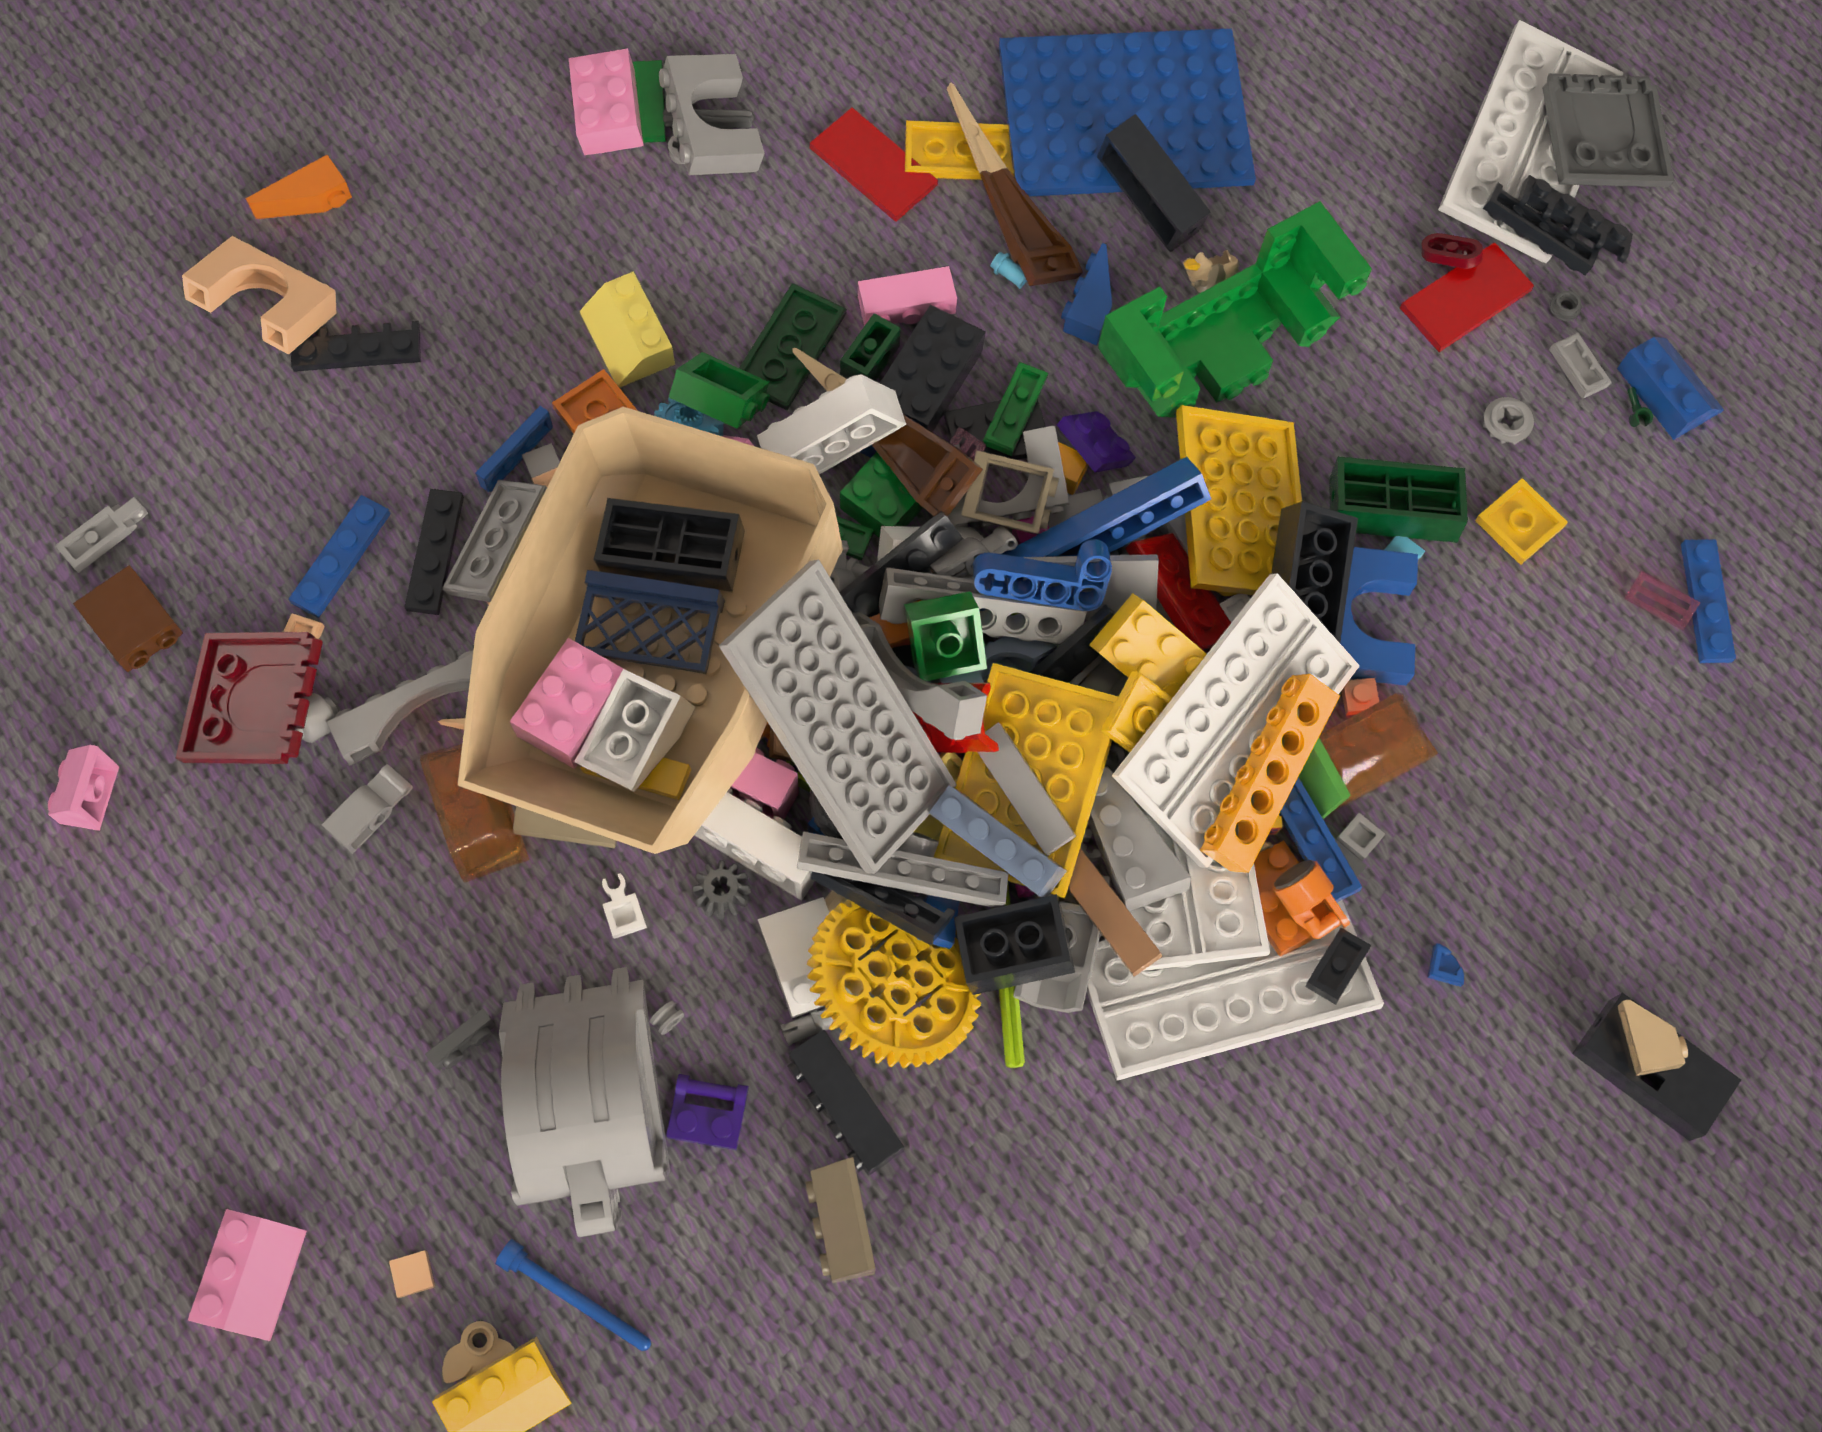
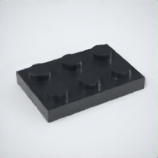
M1001 400L946 411L944 413L952 445L959 444L962 452L973 461L977 451L1015 460L1028 458L1023 433L1012 456L983 445V439ZM1038 400L1024 431L1046 427Z

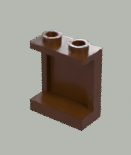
M130 565L73 603L126 672L141 668L149 661L150 656L160 649H167L173 646L178 637L183 634Z

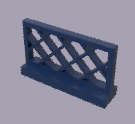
M587 570L584 582L587 585L575 642L583 646L586 634L598 626L606 640L595 647H584L604 658L707 674L719 614L723 612L725 603L720 590ZM594 597L609 599L614 606L598 618L592 612ZM614 600H619L622 602L616 604ZM631 603L641 604L646 613L629 623L621 610ZM647 605H652L654 607L649 610ZM664 608L674 609L679 618L662 628L654 615ZM680 610H685L688 612L682 615ZM618 613L626 626L609 637L601 624ZM697 613L710 614L708 626L697 633L694 632L687 622L688 619ZM590 616L594 620L591 623H589ZM651 618L659 631L642 642L634 629ZM684 623L692 636L675 647L667 634ZM631 631L639 645L629 652L619 651L614 642ZM664 636L672 650L661 658L652 656L647 647ZM705 636L704 645H703V643L700 641V639ZM696 641L702 649L700 664L686 662L680 652ZM611 645L614 650H609L605 648ZM644 650V652H645L647 655H641V654H638V653H640L641 651ZM677 655V657L680 659V661H679V660H673V659H671V658H673L674 656Z

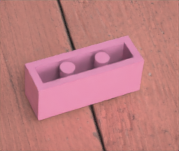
M949 266L858 281V300L864 326L873 313L893 324H914L921 320L930 305L949 314H956L957 296Z

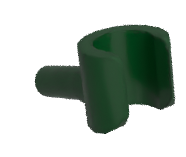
M1634 387L1629 388L1627 391L1633 414L1629 417V423L1632 427H1637L1640 424L1638 416H1641L1644 419V425L1647 426L1653 420V413L1650 409L1641 406L1636 389Z

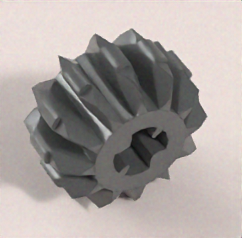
M724 860L718 862V869L716 870L713 869L711 864L705 865L708 875L697 873L695 878L699 884L692 887L693 894L699 896L695 900L696 906L698 908L706 906L705 915L708 917L713 915L717 909L720 920L725 919V910L728 909L733 916H737L738 910L735 904L746 907L748 900L743 895L751 893V886L744 884L748 880V875L746 872L737 874L738 865L735 863L726 870ZM721 884H726L728 893L724 894L722 891L721 896L716 895L715 887L719 885L722 888Z

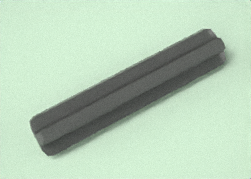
M665 108L663 112L665 126L672 127V113H669L667 108ZM694 109L700 119L716 128H751L752 112L750 110Z

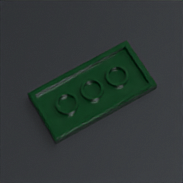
M792 283L739 368L770 382L766 392L769 394L768 402L788 410L811 373L793 353L792 348H797L818 361L847 314V309Z

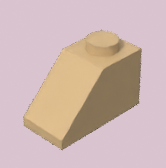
M1631 1000L1622 1001L1618 1005L1636 1076L1676 1069L1685 1064L1684 1058L1688 1057L1687 1045L1683 1036L1678 1037L1675 1027Z

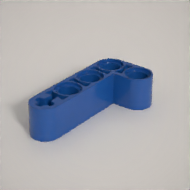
M1097 539L1086 541L1081 545L1075 566L991 552L980 554L973 562L974 585L981 594L1081 611H1093L1102 605L1112 572L1109 549L1103 541ZM1092 559H1102L1097 563L1089 562ZM1020 577L1028 578L1024 581H1016V579ZM1055 582L1061 583L1060 585L1055 587L1048 586L1049 584ZM1085 588H1093L1091 591L1088 592L1082 591Z

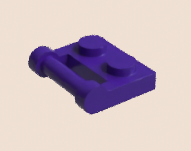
M679 1074L666 1137L737 1150L749 1086L738 1084L737 1087L692 1080L690 1075ZM687 1093L734 1101L733 1111L685 1103Z

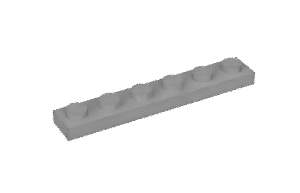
M803 832L797 869L993 908L1004 906L1006 903L1008 872L896 850L875 874H867L843 839Z

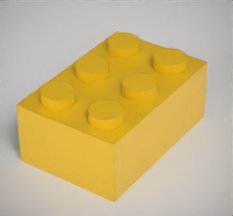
M1134 593L1131 594L1089 644L1128 678L1132 671L1140 672L1172 698L1207 655Z

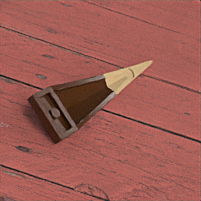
M950 83L947 91L1014 263L1020 265L1029 286L1077 279L1083 273V270L1071 245L1043 215L1027 193L1021 189L1014 176L986 138L954 84Z
M792 348L793 353L826 391H833L847 380L801 350ZM903 414L906 425L875 442L872 446L916 502L933 516L942 511L948 517L983 469L963 453L962 450Z

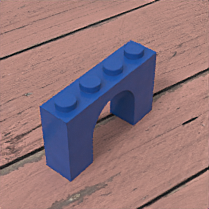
M1354 547L1340 641L1344 649L1360 665L1350 678L1351 680L1375 678V681L1378 683L1407 686L1415 675V644L1377 640L1366 635L1359 629L1353 619L1351 603L1357 596L1368 592L1409 596L1417 585L1418 554Z

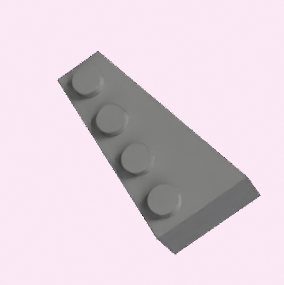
M1104 767L1088 824L1119 899L1131 911L1188 891L1191 882L1189 873L1128 792L1112 777L1113 773L1109 767Z

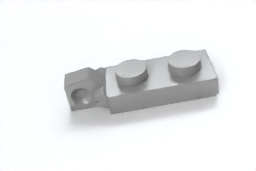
M135 497L122 506L117 504L111 508L108 505L57 543L55 547L71 566L80 573L130 535L131 531L137 528L136 523L143 519L148 512Z

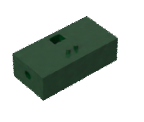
M1340 456L1336 459L1329 480L1330 510L1358 518L1356 533L1458 542L1468 522L1465 468Z

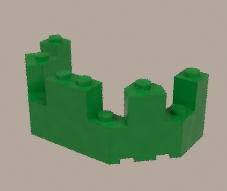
M1321 201L1268 228L1255 264L1163 313L1167 295L1159 286L1105 315L1098 349L1125 387L1138 388L1158 417L1176 418V410L1181 405L1191 407L1196 405L1200 391L1199 385L1194 380L1196 375L1216 403L1225 398L1228 400L1234 399L1243 391V388L1250 384L1257 386L1264 382L1269 376L1268 373L1273 359L1261 343L1269 339L1281 324L1284 325L1299 346L1309 347L1313 342L1322 338L1327 330L1341 317L1321 292L1320 288L1326 283L1338 300L1349 294L1351 296L1357 295L1367 286L1366 281L1372 268Z

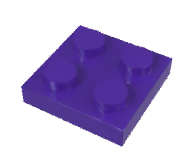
M1099 411L1064 416L1057 424L1058 428L1095 473L1127 467L1136 458L1129 450V444L1116 434L1110 426L1109 419L1099 413Z

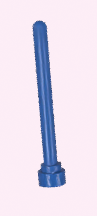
M511 1239L499 1254L495 1264L506 1272L512 1270L516 1273L519 1270L637 1349L646 1351L650 1348L651 1340L649 1337L528 1259V1253L523 1251L524 1246Z

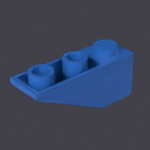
M1104 243L1101 244L1097 254L1091 253L1085 267L1088 273L1085 278L1079 277L1073 291L1076 297L1073 303L1070 301L1066 303L1061 315V319L1065 320L1063 332L1096 346L1100 340L1105 315L1111 313L1112 310L1107 245Z

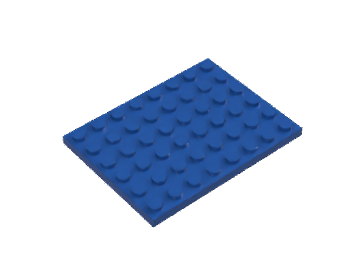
M1232 28L999 38V54L1014 178L1028 196L1123 192L1097 158L1106 134L1134 114L1143 122L1193 189L1254 185L1256 176Z

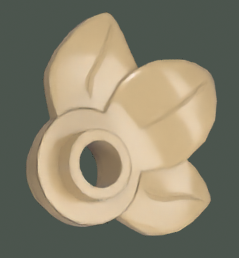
M485 1321L473 1322L464 1329L461 1335V1342L450 1348L446 1353L442 1367L444 1382L452 1383L464 1377L467 1378L513 1351L514 1347L511 1343L498 1338L496 1329L490 1323ZM478 1333H483L487 1337L485 1346L481 1348L473 1345V1337Z

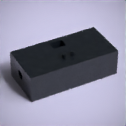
M1134 114L1106 134L1097 158L1169 252H1172L1197 234L1211 212L1139 117Z
M607 498L593 560L600 572L733 592L745 529L740 515L735 513Z
M1623 992L1610 999L1572 1054L1687 1140L1692 1141L1705 1136L1742 1080L1685 1039L1688 1049V1057L1684 1058L1685 1064L1676 1069L1643 1074L1655 1083L1653 1088L1640 1079L1642 1075L1636 1076L1618 1010V1005L1622 1001H1635Z

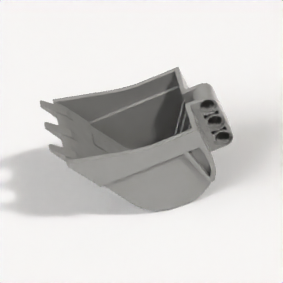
M623 967L613 970L611 985L583 989L581 975L568 976L564 986V993L536 997L534 983L521 984L516 1001L503 1003L499 1029L503 1057L501 1068L503 1117L514 1177L511 1189L512 1199L517 1206L571 1197L578 1237L616 1231L622 1220L621 1208H618V1202H620L618 1188L667 1180L670 1173L644 979L630 982L628 969Z

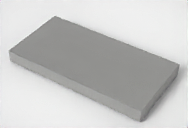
M498 480L442 590L451 596L491 602L547 487L545 485Z
M1111 555L1112 572L1104 601L1096 610L1087 611L1085 620H1089L1105 604L1116 613L1132 593L1156 610L1158 555ZM1077 556L1024 558L1075 566ZM1092 559L1089 562L1097 563L1102 559ZM1055 582L1049 584L1048 586L1055 587L1060 585L1061 583ZM1085 588L1082 591L1088 592L1091 591L1093 588ZM1046 617V618H1043L1042 620H1048V619H1050L1051 617Z

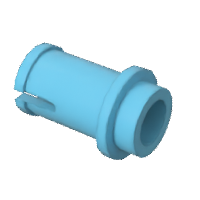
M999 252L990 265L994 269L993 273L995 275L1001 274L1021 289L1027 280L1020 265L1014 263L1009 253Z

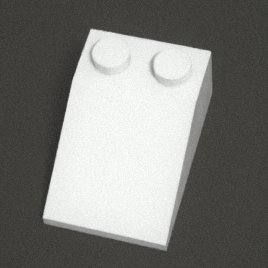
M623 669L575 763L635 792L680 738L695 706L682 696Z
M824 897L758 919L791 1019L809 1013V1011L825 1007L814 1004L820 997V994L812 993L809 989L817 981L807 978L810 971L814 969L807 965V961L813 956L808 952V949L814 944L812 937L818 931L817 927L829 914ZM845 987L846 991L849 994L853 995L852 992Z

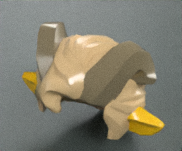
M1225 250L1221 257L1216 255L1214 258H1206L1204 253L1201 252L1196 255L1195 259L1187 258L1183 261L1189 280L1199 293L1240 272L1238 269V259L1230 255L1228 250Z

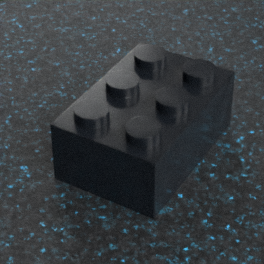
M1057 894L954 917L965 980L973 995L1075 973L1064 915Z

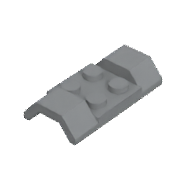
M1102 876L1110 886L1111 877ZM1067 890L1065 898L1057 897L1064 915L1075 973L1017 985L1013 996L1034 1007L1071 1013L1082 1011L1101 933Z

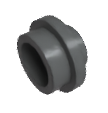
M1572 291L1560 292L1550 302L1552 314L1562 321L1574 320L1582 309L1580 297Z

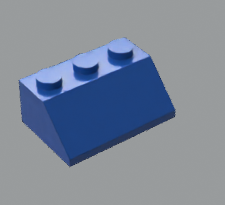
M1653 337L1631 349L1617 367L1630 386L1636 389L1638 396L1652 411L1653 415L1673 440L1724 410L1667 338Z

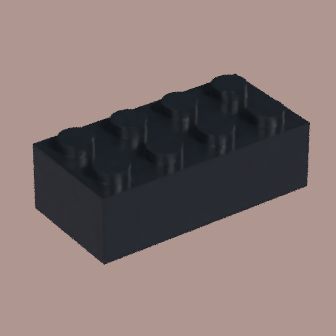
M930 305L880 384L896 392L904 415L933 432L983 351L986 331Z
M1301 501L1281 509L1271 574L1278 573L1340 643L1358 518Z

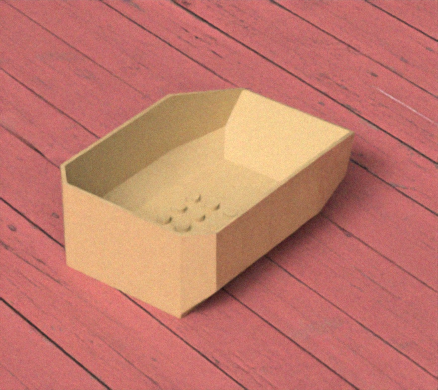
M621 407L578 425L475 633L458 786L654 854L688 844L753 758L755 749L767 724L764 715L732 668L719 645L809 561L819 559L830 577L839 555L843 551L834 503L815 465L626 407ZM607 498L735 513L740 515L745 529L733 592L720 590L725 603L723 612L719 614L707 674L607 659L635 675L682 696L695 706L680 738L664 756V758L689 764L691 767V772L680 800L638 788L633 792L613 781L583 773L580 765L573 769L517 737L510 724V720L568 638L575 641L587 585L584 583L587 570L599 571L593 559ZM594 597L592 612L598 618L614 606L609 599ZM614 600L616 604L622 602L619 600ZM631 603L621 612L628 622L631 623L646 613V610L639 603ZM647 605L649 610L654 607L652 605ZM664 608L654 615L662 628L679 618L676 611L672 608ZM680 610L682 615L688 612L685 610ZM618 613L601 624L609 637L626 626ZM697 613L688 619L687 622L694 632L697 633L708 626L710 614ZM591 616L589 619V623L594 621ZM651 618L634 629L642 642L659 631ZM682 623L669 632L667 636L674 646L677 647L690 638L692 634L685 624ZM598 626L586 634L583 646L595 647L606 640ZM631 631L614 642L618 650L622 652H629L639 645ZM664 636L647 647L652 656L660 658L672 650ZM705 636L700 639V641L703 643V645H704ZM696 641L680 652L686 662L700 664L702 649ZM611 645L605 648L609 650H614ZM644 650L641 651L640 653H638V654H641V655H647V654L644 652ZM677 655L674 656L673 658H671V659H673V660H679V661H680V659L677 657Z

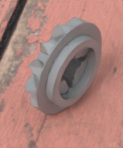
M1511 397L1495 399L1487 406L1483 414V428L1488 429L1490 438L1496 437L1501 441V444L1512 442L1515 445L1519 441L1525 440L1534 426L1533 414L1528 406L1520 400ZM1504 416H1506L1508 420L1515 421L1512 424L1511 428H1509L1508 425L1505 423H1499L1502 421Z

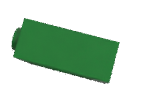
M701 352L676 370L669 398L737 429L746 421H751L756 413L764 411L769 401V394L766 392L770 382Z

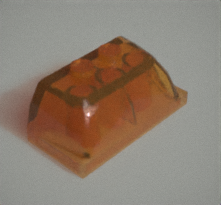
M1396 693L1320 734L1321 742L1351 794L1347 800L1330 814L1418 767L1438 754L1420 727L1415 713L1403 693Z
M462 744L420 755V762L450 855L463 882L466 883L530 860L522 835L513 833L515 813L512 805L458 786Z

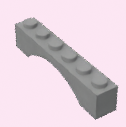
M861 612L852 613L914 713L922 717L924 722L932 724L941 730L950 739L961 740L965 736L980 733L987 699L986 694L966 681L935 685L918 678L895 655L878 623Z
M473 651L463 653L456 661L446 666L439 665L431 668L427 675L416 680L403 681L396 686L395 690L384 695L377 694L371 696L361 706L339 711L334 715L335 718L327 721L326 723L348 765H353L380 752L397 725L416 708L445 694L469 690Z

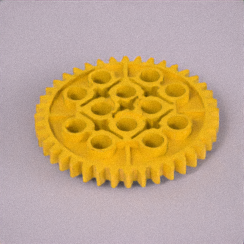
M848 899L845 903H839L817 927L818 931L812 937L814 944L808 949V952L813 956L807 961V965L814 969L810 971L807 978L817 981L809 989L812 993L820 994V997L814 1004L816 1006H825L826 1009L820 1016L821 1018L831 1017L833 1019L829 1026L830 1030L837 1028L842 1030L839 1036L840 1041L848 1037L851 1038L850 1049L854 1050L859 1045L862 1046V1057L864 1058L871 1052H874L875 1063H879L886 1057L890 1067L899 1061L902 1068H906L910 1063H913L916 1068L924 1062L929 1065L937 1058L941 1060L967 1038L966 1034L974 1027L972 1022L979 1016L975 1010L981 1006V1002L976 999L980 994L973 995L966 984L959 942L956 937L950 949L934 944L929 945ZM887 940L877 951H872L870 954H868L866 957L859 961V959H861L871 948L874 949L883 941ZM845 987L848 988L853 995L849 994L846 991ZM932 994L920 1007L915 1008L907 1016H904L916 1002L919 1003L926 996ZM892 997H894L897 1000L898 1004L895 1001H893ZM868 1015L874 1019L875 1023L869 1019ZM914 1024L919 1027L920 1031H918V1030L916 1029V1027L914 1026Z

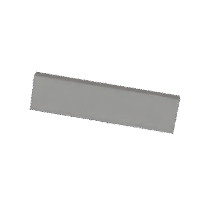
M998 722L988 729L985 734L998 743L999 751L978 752V754L1044 853L1049 856L1075 838L1076 834L1006 730Z

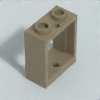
M977 451L974 462L983 470L966 492L961 516L1036 535L1040 533L1041 528L1047 530L1051 510L1046 509L1048 496L1055 497L1059 478L1053 477L1054 469ZM989 464L1044 477L1033 524L978 511Z

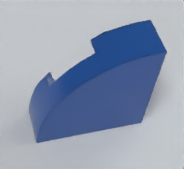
M1436 943L1433 946L1427 978L1461 987L1464 985V971L1462 967H1460L1458 961L1447 947Z

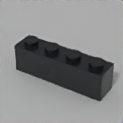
M824 1029L789 1052V1059L792 1062L787 1066L798 1083L803 1080L811 1090L807 1095L808 1099L818 1113L822 1110L826 1112L831 1120L827 1127L838 1143L844 1139L849 1146L851 1152L847 1156L848 1158L853 1157L855 1169L858 1172L864 1169L869 1176L904 1152V1145Z

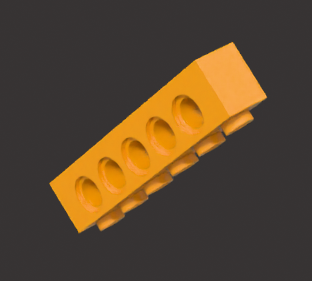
M1311 674L1291 675L1283 684L1282 694L1276 706L1269 711L1266 717L1267 723L1263 731L1252 743L1251 753L1245 765L1238 770L1235 777L1236 782L1232 790L1222 800L1220 812L1214 824L1207 829L1204 835L1205 841L1200 851L1229 871L1249 873L1340 695ZM1282 737H1284V746L1282 745ZM1267 766H1269V775H1268V776H1267V772H1266ZM1252 794H1253V796H1254V804H1253V806H1252V804H1251ZM1237 824H1238V827H1239L1238 835H1236V832H1235V828H1236V825H1237Z

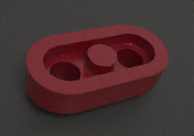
M1434 233L1426 236L1421 243L1422 257L1431 263L1469 269L1480 264L1483 259V246L1475 239Z

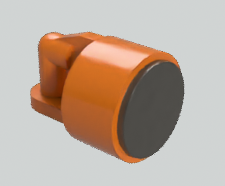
M1306 860L1298 863L1284 872L1275 881L1273 891L1294 922L1306 929L1312 938L1321 939L1339 925L1343 928L1350 925L1348 918L1331 895L1334 885L1317 861ZM1323 901L1330 913L1319 920L1311 908Z

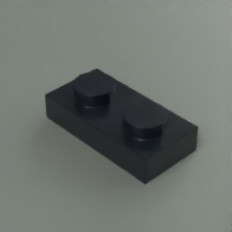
M1340 928L1305 987L1336 1005L1371 945L1345 929Z

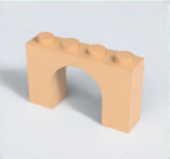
M231 236L182 275L185 299L210 313L232 295L245 289H268L283 296V299L261 316L263 341L287 354L294 351L337 314L335 289L234 236Z

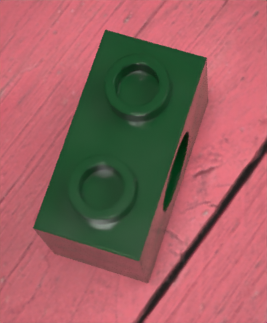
M873 313L841 358L840 375L848 379L861 374L876 381L900 347L901 328Z

